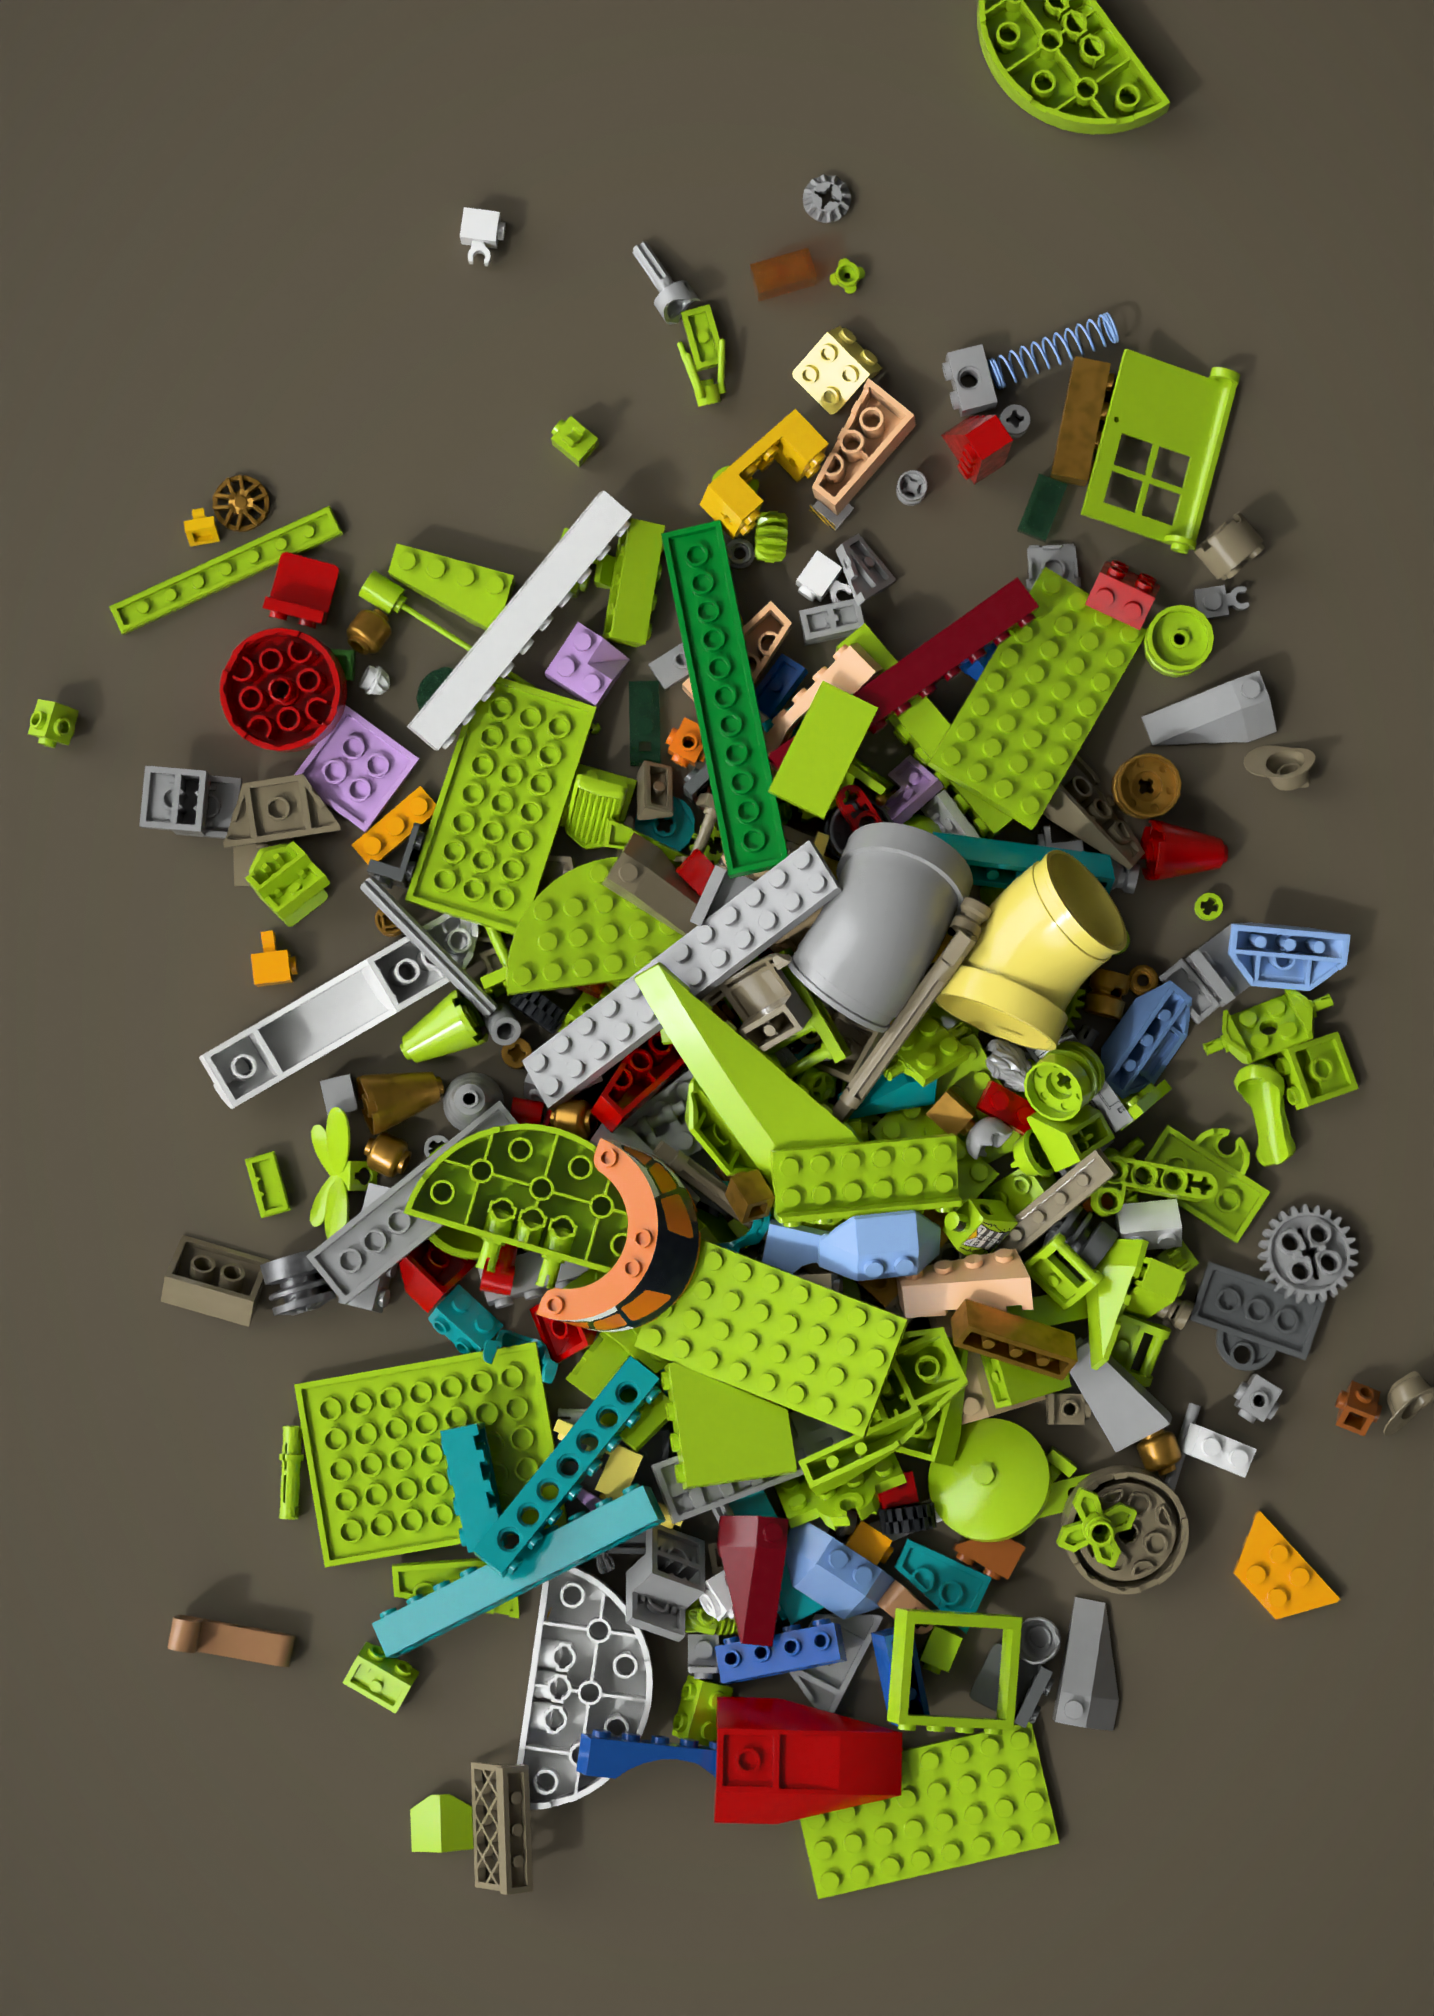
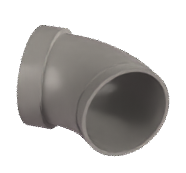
M891 822L867 824L856 829L850 835L836 870L837 881L842 891L823 906L816 920L799 943L798 949L791 955L792 961L788 964L793 974L828 1005L856 1023L881 1033L887 1031L893 1018L898 1016L921 982L936 956L955 916L961 915L960 905L965 897H969L973 886V876L969 865L951 845L922 829Z

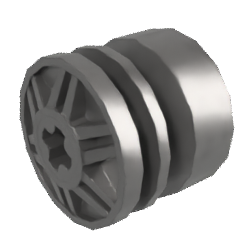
M315 1249L282 1257L260 1265L265 1285L280 1284L281 1290L271 1294L269 1300L273 1301L284 1298L285 1304L272 1308L274 1316L297 1315L311 1311L336 1298L334 1291L320 1293L319 1288L328 1285V1283L324 1279H316L315 1273L318 1271L306 1257Z

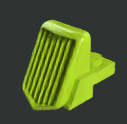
M579 764L560 826L565 827L566 834L584 849L604 847L603 841L607 818H612L624 824L637 780Z
M294 841L290 844H278L259 849L249 869V875L245 877L259 898L289 927L294 926L328 898L324 888L330 884V881Z

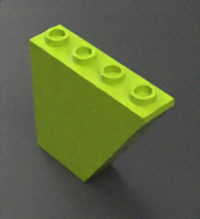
M675 1362L664 1366L665 1371L661 1372V1384L663 1390H668L669 1402L665 1403L667 1420L673 1422L674 1433L670 1434V1444L672 1452H677L679 1464L675 1465V1476L677 1483H682L683 1490L789 1475L797 1472L788 1409Z

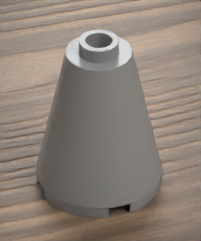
M477 1072L462 1074L456 1077L445 1090L443 1096L444 1113L448 1121L455 1128L462 1131L499 1100L504 1105L503 1093L499 1085L485 1074ZM474 1094L475 1102L472 1105L465 1104L466 1097Z

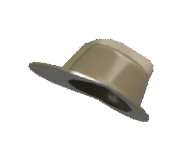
M1266 745L1249 751L1244 757L1243 764L1251 774L1269 778L1273 786L1278 790L1290 791L1309 787L1311 782L1310 769L1315 764L1316 756L1313 751L1305 748Z
M1413 1371L1391 1386L1387 1402L1392 1417L1383 1430L1384 1435L1389 1436L1396 1433L1422 1409L1434 1402V1387H1431L1418 1372Z

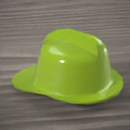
M1030 1128L1013 1145L1015 1160L1010 1166L1011 1168L1019 1167L1028 1176H1048L1055 1171L1032 1128Z

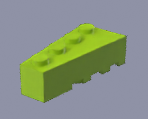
M396 543L388 571L390 578L430 599L440 607L455 613L467 622L485 631L510 602L515 585L514 575Z

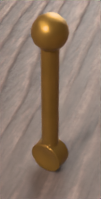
M896 789L882 796L878 794L875 798L876 804L879 806L885 805L887 800L896 792Z

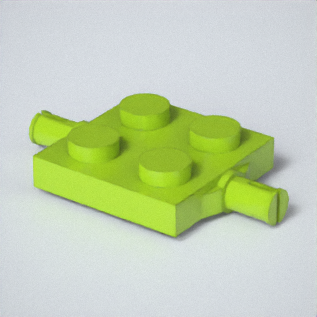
M929 1013L924 1015L893 1058L894 1064L887 1067L883 1072L884 1077L891 1081L901 1073H905L925 1087L968 1060L970 1051L957 1040V1038L968 1033V1027L964 1022H959L954 1027L946 1029Z

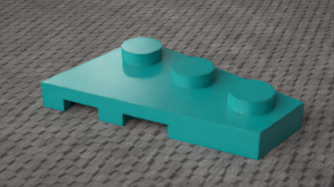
M908 1538L894 1566L941 1611L976 1613L992 1579L990 1576ZM958 1626L967 1634L969 1627Z

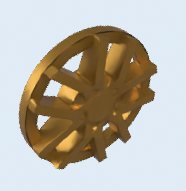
M237 475L226 478L213 495L212 508L215 516L229 530L236 532L253 530L261 525L268 515L270 507L268 493L258 480L250 476ZM239 481L240 491L234 492L231 483ZM243 481L251 482L253 485L245 490ZM228 485L231 494H220ZM259 488L262 494L252 498L250 494ZM218 498L229 500V505L218 506ZM264 499V510L256 506L255 503ZM252 509L261 514L257 520L249 514ZM219 511H229L225 520L221 517ZM234 514L239 516L236 526L229 524ZM244 516H246L252 522V524L247 526H241Z

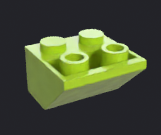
M1088 1104L1073 1118L1065 1121L1049 1120L1041 1116L1037 1111L1026 1118L1055 1172L1081 1162L1095 1149L1103 1147L1115 1138L1101 1111Z

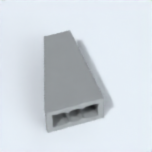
M1081 1336L1075 1338L1078 1362L1071 1369L1070 1374L1115 1452L1170 1425L1172 1420L1170 1412L1117 1360L1110 1355L1109 1361L1098 1370L1092 1369L1089 1337L1082 1339Z

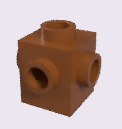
M1351 1381L1347 1390H1341L1337 1397L1335 1407L1339 1408L1336 1426L1365 1436L1372 1422L1376 1423L1380 1416L1382 1406L1378 1402L1381 1392L1369 1386Z

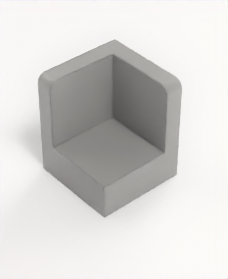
M347 1074L320 1081L327 1115L334 1107L341 1108L345 1113L358 1109L352 1075Z

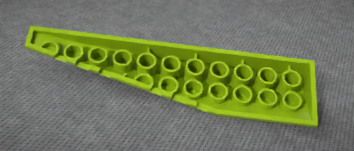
M658 962L635 976V982L694 1078L771 1186L770 1150L863 1142L848 1123H842L832 1115L833 1111L827 1105L818 1103L808 1094L809 1090L801 1083L796 1084L786 1075L787 1071L763 1052L749 1038L745 1040L735 1031L736 1027L728 1020L724 1022L712 1011V1006L705 1000L700 1001L689 992L690 988L662 963ZM844 1218L832 1219L833 1222L829 1224H815L814 1220L803 1221L802 1225L831 1232L835 1227L845 1222Z

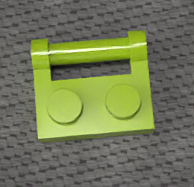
M1059 1232L1043 1248L1028 1259L1024 1266L1029 1276L1066 1311L1103 1279L1104 1275L1098 1269L1094 1271L1065 1242L1066 1238ZM1057 1250L1086 1280L1081 1282L1053 1253Z
M1123 1312L1117 1318V1321L1121 1322V1327L1111 1356L1142 1386L1150 1387L1153 1380L1151 1374L1163 1343L1169 1339L1172 1330L1167 1326L1152 1323ZM1145 1332L1153 1335L1140 1371L1131 1369V1366Z

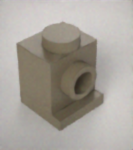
M1050 1393L1046 1395V1424L1085 1425V1418L1091 1417V1409L1082 1393ZM1068 1403H1072L1075 1407L1072 1415H1067L1064 1412V1406Z

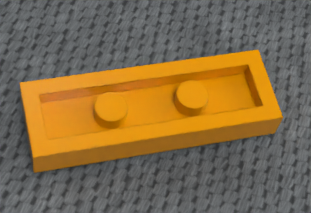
M419 786L351 846L368 865L370 859L381 862L410 837L415 822L423 826L432 818L436 803Z

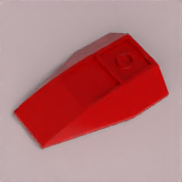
M717 1697L714 1823L780 1824L901 1796L902 1732L781 1698Z

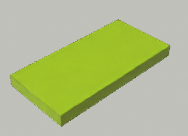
M822 681L768 793L824 820L878 707Z

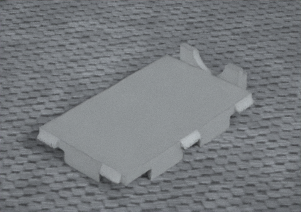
M1074 543L1063 544V546L1046 545L1039 547V545H1029V548H1027L1029 579H1026L1027 590H1031L1044 567L1049 568L1077 587H1081V578L1078 577L1076 546H1074Z

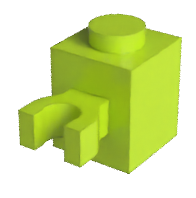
M572 416L566 421L561 419L551 431V434H553L551 438L552 445L578 467H581L599 446V439Z

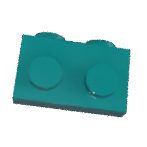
M459 1284L435 1308L428 1318L433 1328L452 1341L461 1354L480 1352L484 1348V1342L491 1340L504 1326Z

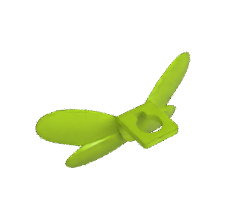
M334 1107L330 1110L326 1129L321 1125H315L311 1130L315 1152L330 1177L315 1197L310 1211V1223L314 1227H318L325 1221L327 1239L349 1222L347 1191H367L368 1183L377 1185V1172L367 1166V1161H348L351 1142L350 1125L344 1110L339 1107ZM363 1167L369 1171L370 1175L369 1181L365 1185H362L359 1180L355 1179V1172H359Z

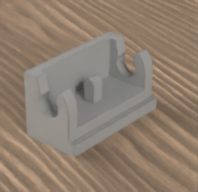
M855 599L799 610L805 646L850 636L864 624L861 606L856 604Z

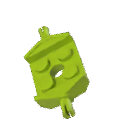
M1284 989L1285 994L1233 1015H1230L1226 1009L1223 1011L1222 1035H1220V1038L1203 1043L1204 1051L1209 1056L1212 1053L1225 1049L1226 1053L1230 1052L1241 1063L1251 1064L1313 1039L1314 1018L1317 1017L1316 1012L1334 1006L1333 1000L1329 993L1312 1001L1296 990ZM1267 1027L1277 1029L1275 1033L1270 1035L1262 1033V1030Z

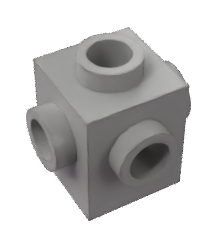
M1252 1374L1247 1383L1242 1381L1234 1393L1233 1397L1237 1399L1234 1406L1240 1409L1238 1412L1239 1416L1253 1424L1256 1419L1260 1422H1264L1266 1418L1271 1420L1280 1406L1276 1401L1283 1390L1259 1375ZM1256 1395H1258L1260 1398V1402L1257 1406H1255L1253 1403V1399Z

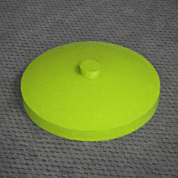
M985 1418L962 1425L961 1437L953 1467L931 1461L928 1473L930 1498L934 1502L935 1510L940 1518L956 1533L980 1542L1007 1540L1027 1530L1043 1512L1050 1496L1052 1484L1050 1463L1040 1443L1031 1433L1018 1424L997 1418Z

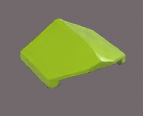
M431 1794L410 1809L412 1852L443 1853L474 1849L473 1816L470 1804L461 1801L451 1794Z

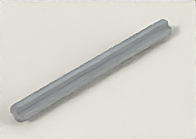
M374 877L367 878L361 884L360 889L483 1016L488 1017L497 1009V1003Z

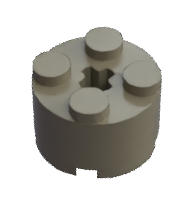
M1241 512L1233 515V520L1229 524L1224 522L1200 544V548L1193 551L1217 580L1222 578L1224 581L1227 578H1232L1243 568L1239 563L1244 559L1246 561L1249 558L1253 559L1265 548L1262 544L1264 539Z

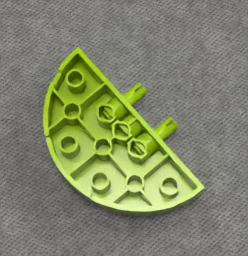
M525 1123L497 1126L477 1132L451 1146L431 1164L419 1179L404 1210V1214L482 1236L481 1240H484L475 1266L476 1268L484 1269L486 1259L489 1257L487 1271L495 1273L501 1245L505 1246V1243L542 1254L541 1257L544 1260L535 1285L544 1287L546 1276L549 1275L546 1286L548 1289L555 1288L561 1263L565 1264V1261L608 1273L620 1258L628 1233V1218L623 1199L613 1183L604 1174L599 1172L594 1165V1154L597 1147L568 1131L539 1124Z

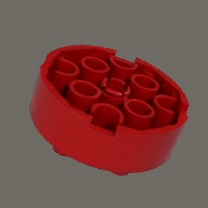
M273 628L249 636L233 650L225 669L222 671L219 692L224 714L232 728L242 738L264 749L277 752H298L315 746L336 727L345 709L347 683L345 673L338 658L323 642L297 630ZM282 682H286L289 686L288 694L284 698H279L277 688Z

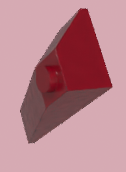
M720 1516L717 1548L719 1556L722 1558L726 1575L724 1577L726 1585L729 1587L733 1604L732 1610L741 1644L770 1647L773 1645L786 1556L789 1519L765 1516Z

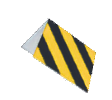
M817 500L813 506L810 505L809 511L832 530L836 531L854 507L848 503L837 516Z

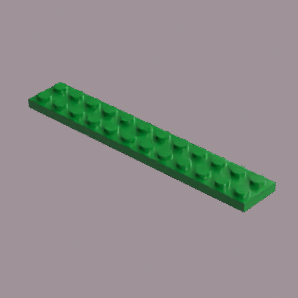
M717 520L661 533L728 876L732 879L771 870L789 854L777 797L768 793L773 782V775L768 758V750L721 521Z

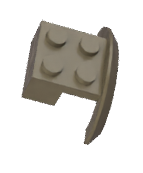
M773 953L758 959L733 974L700 999V1001L705 1000L710 1006H714L723 997H726L743 1021L737 1033L745 1040L749 1038L763 1052L802 1030L813 1015L781 970V968L792 961L791 956L787 954Z

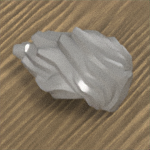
M991 1040L984 1050L988 1056L985 1060L986 1066L990 1070L992 1077L1000 1079L1004 1087L1013 1092H1025L1024 1080L1026 1073L1032 1068V1062L1028 1061V1059L1032 1058L1031 1055L1006 1040Z

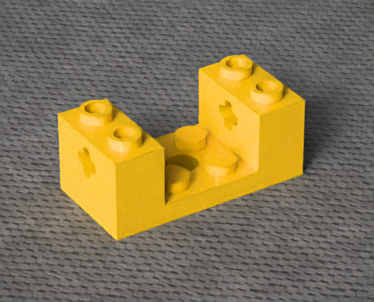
M794 409L707 486L700 506L714 521H721L723 530L732 539L740 533L745 536L756 526L757 523L755 521L761 516L759 510L764 502L748 485L753 480L752 475L758 469L763 472L776 460L797 483L804 476L809 479L821 468L820 464L826 458L824 452L829 443Z

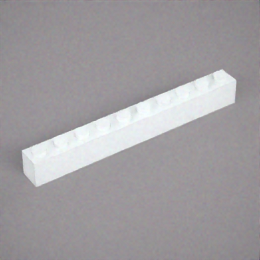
M606 491L599 492L408 724L407 728L434 750H439L441 747L447 749L457 736L454 733L455 729L460 723L465 726L475 715L476 711L473 708L481 699L485 702L496 688L492 684L499 676L504 679L513 669L515 664L511 661L518 653L524 655L534 643V640L531 639L538 629L543 631L551 623L554 617L550 614L558 605L562 608L573 595L570 589L576 582L581 585L592 572L589 566L595 559L601 561L611 549L608 543L615 535L618 538L621 537L628 529L630 523L627 520L632 514Z

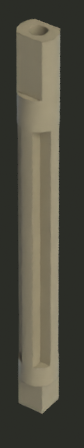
M960 928L840 1095L839 1101L832 1109V1115L839 1121L846 1122L852 1113L858 1109L978 941L966 929Z
M661 1140L652 1153L667 1163L666 1165L676 1175L740 1222L725 1197L728 1186L678 1149L676 1151ZM753 1221L743 1223V1225L751 1229ZM768 1230L762 1238L764 1241L767 1239ZM811 1263L800 1267L808 1274L834 1273L819 1267L818 1263Z

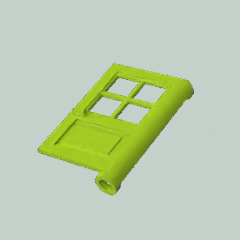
M1124 349L1081 515L1171 545L1170 549L1177 553L1188 554L1189 550H1195L1227 422L1241 375L1231 369L1213 367L1208 378L1138 352ZM1122 434L1152 444L1145 475L1114 465ZM1159 447L1190 457L1182 488L1152 478ZM1112 471L1142 481L1135 513L1104 502ZM1149 484L1180 495L1172 525L1142 515Z

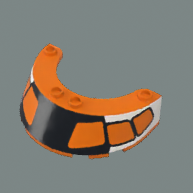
M600 1138L594 1154V1165L599 1172L604 1174L613 1183L625 1204L628 1218V1233L624 1249L613 1268L596 1282L580 1288H553L548 1290L542 1297L536 1314L588 1330L617 1332L638 1328L654 1321L679 1300L688 1287L697 1266L701 1232L698 1230L697 1209L688 1189L684 1187L669 1166L642 1150L616 1140Z

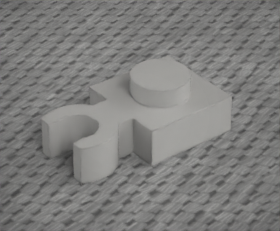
M1225 585L1195 589L1193 593L1196 609L1203 613L1208 620L1228 617V608L1230 607L1237 611L1246 610L1249 607V602L1239 603L1236 600V595L1246 593L1247 588L1239 586L1234 588L1231 593H1226Z

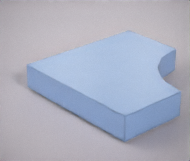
M771 1218L762 1262L792 1274L804 1265L818 1263L819 1237L830 1232L803 1225L785 1227L783 1223H779L776 1219Z

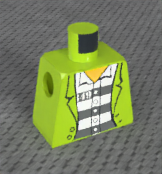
M970 1198L957 1212L952 1211L946 1215L943 1231L954 1247L964 1255H984L991 1253L1018 1224V1221L1003 1201Z

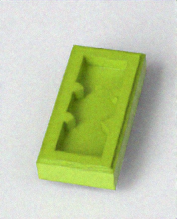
M272 1151L245 1159L261 1219L291 1211L276 1152Z

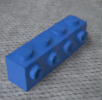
M830 1618L812 1621L813 1627L801 1629L800 1624L786 1626L782 1628L783 1633L774 1634L771 1647L741 1644L739 1636L723 1639L724 1645L715 1646L721 1683L729 1685L845 1662L847 1658L841 1625L831 1623Z

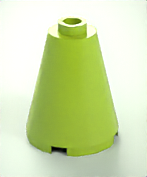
M458 989L448 994L402 1036L403 1043L400 1044V1048L407 1060L412 1059L415 1063L479 1046L488 1041V1033L482 1035L480 1029L485 1025L480 1013L466 997L462 998L460 996L461 992Z

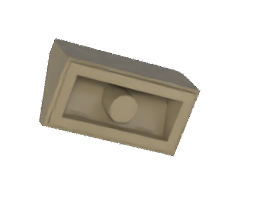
M644 760L637 772V820L672 817L673 766Z

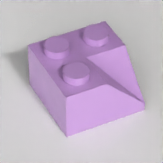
M578 622L545 671V676L548 680L584 703L596 706L598 710L630 659L603 637Z

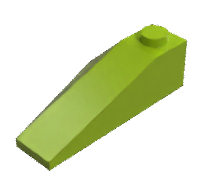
M948 1337L966 1375L968 1350L953 1346V1338ZM965 1387L896 1452L953 1467L961 1437Z

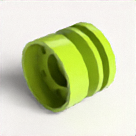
M1064 1041L1057 1044L1056 1049L1049 1051L1026 1073L1024 1080L1025 1096L1031 1107L1041 1116L1053 1121L1071 1119L1103 1088L1105 1081L1104 1066L1098 1055L1088 1046L1075 1041Z

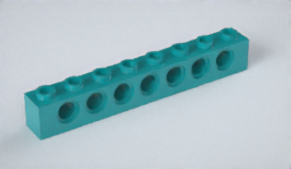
M630 1356L473 1549L474 1554L503 1578L508 1572L513 1575L524 1560L521 1556L528 1548L533 1550L542 1540L543 1535L541 1532L546 1525L550 1524L552 1526L563 1513V1510L560 1508L567 1499L573 1501L583 1488L580 1483L587 1475L592 1477L601 1467L603 1462L600 1459L608 1450L611 1453L622 1440L619 1435L626 1426L631 1429L642 1415L639 1410L646 1402L651 1404L661 1392V1389L658 1388L661 1384L660 1378ZM626 1389H632L636 1391L637 1398L633 1402L626 1403L620 1399L621 1393ZM606 1413H613L618 1417L617 1423L611 1427L603 1426L600 1422L602 1416ZM585 1438H595L598 1441L596 1449L593 1451L583 1450L581 1443ZM568 1461L577 1463L579 1466L578 1471L570 1476L563 1474L561 1468L564 1463ZM550 1485L557 1487L559 1493L555 1499L546 1500L542 1497V1491L545 1487ZM526 1511H537L539 1513L537 1522L530 1525L525 1524L522 1521V1516ZM509 1534L519 1537V1543L513 1549H506L502 1546L504 1537Z

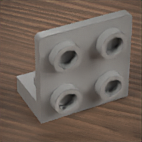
M1231 924L1185 958V961L1220 1002L1221 1007L1227 1005L1236 996L1250 987L1228 955Z

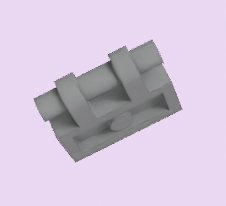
M683 1100L674 1105L669 1103L662 1107V1111L650 1117L645 1115L637 1119L638 1123L628 1127L637 1136L644 1134L648 1141L645 1144L652 1151H654L661 1140L674 1150H681L687 1156L703 1149L702 1145L689 1131L687 1124H682L678 1117L686 1112V1104ZM668 1121L672 1130L657 1136L654 1128Z

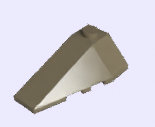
M634 832L602 885L682 936H685L698 926L690 922V919L700 900V896L676 873L675 870L677 868L660 848Z

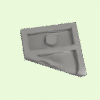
M859 533L843 542L836 549L839 561L858 606L881 593L896 581V578Z

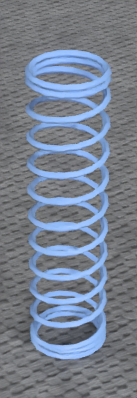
M1108 312L1103 313V315L1100 314L1098 316V326L1092 319H1088L1086 324L1087 330L1083 325L1077 323L1075 334L1071 329L1066 328L1064 338L1055 332L1053 343L1047 337H1043L1042 348L1037 342L1032 341L1031 353L1025 346H1021L1019 351L1020 358L1017 353L1010 350L1008 354L1009 362L1003 355L998 356L997 362L993 358L991 360L988 359L989 371L996 387L1000 390L1001 388H1006L1000 366V357L1009 368L1014 382H1018L1012 365L1011 353L1014 354L1020 363L1025 377L1029 378L1023 360L1022 348L1029 355L1037 374H1040L1034 355L1033 344L1038 347L1048 369L1051 370L1045 350V340L1052 347L1059 365L1062 366L1056 345V335L1063 342L1070 360L1073 361L1067 340V331L1075 339L1080 353L1084 357L1085 354L1080 343L1078 326L1086 334L1092 351L1095 352L1096 349L1091 338L1089 322L1098 331L1103 346L1107 347L1101 329V317L1110 341L1114 344L1118 343L1119 334L1112 316Z

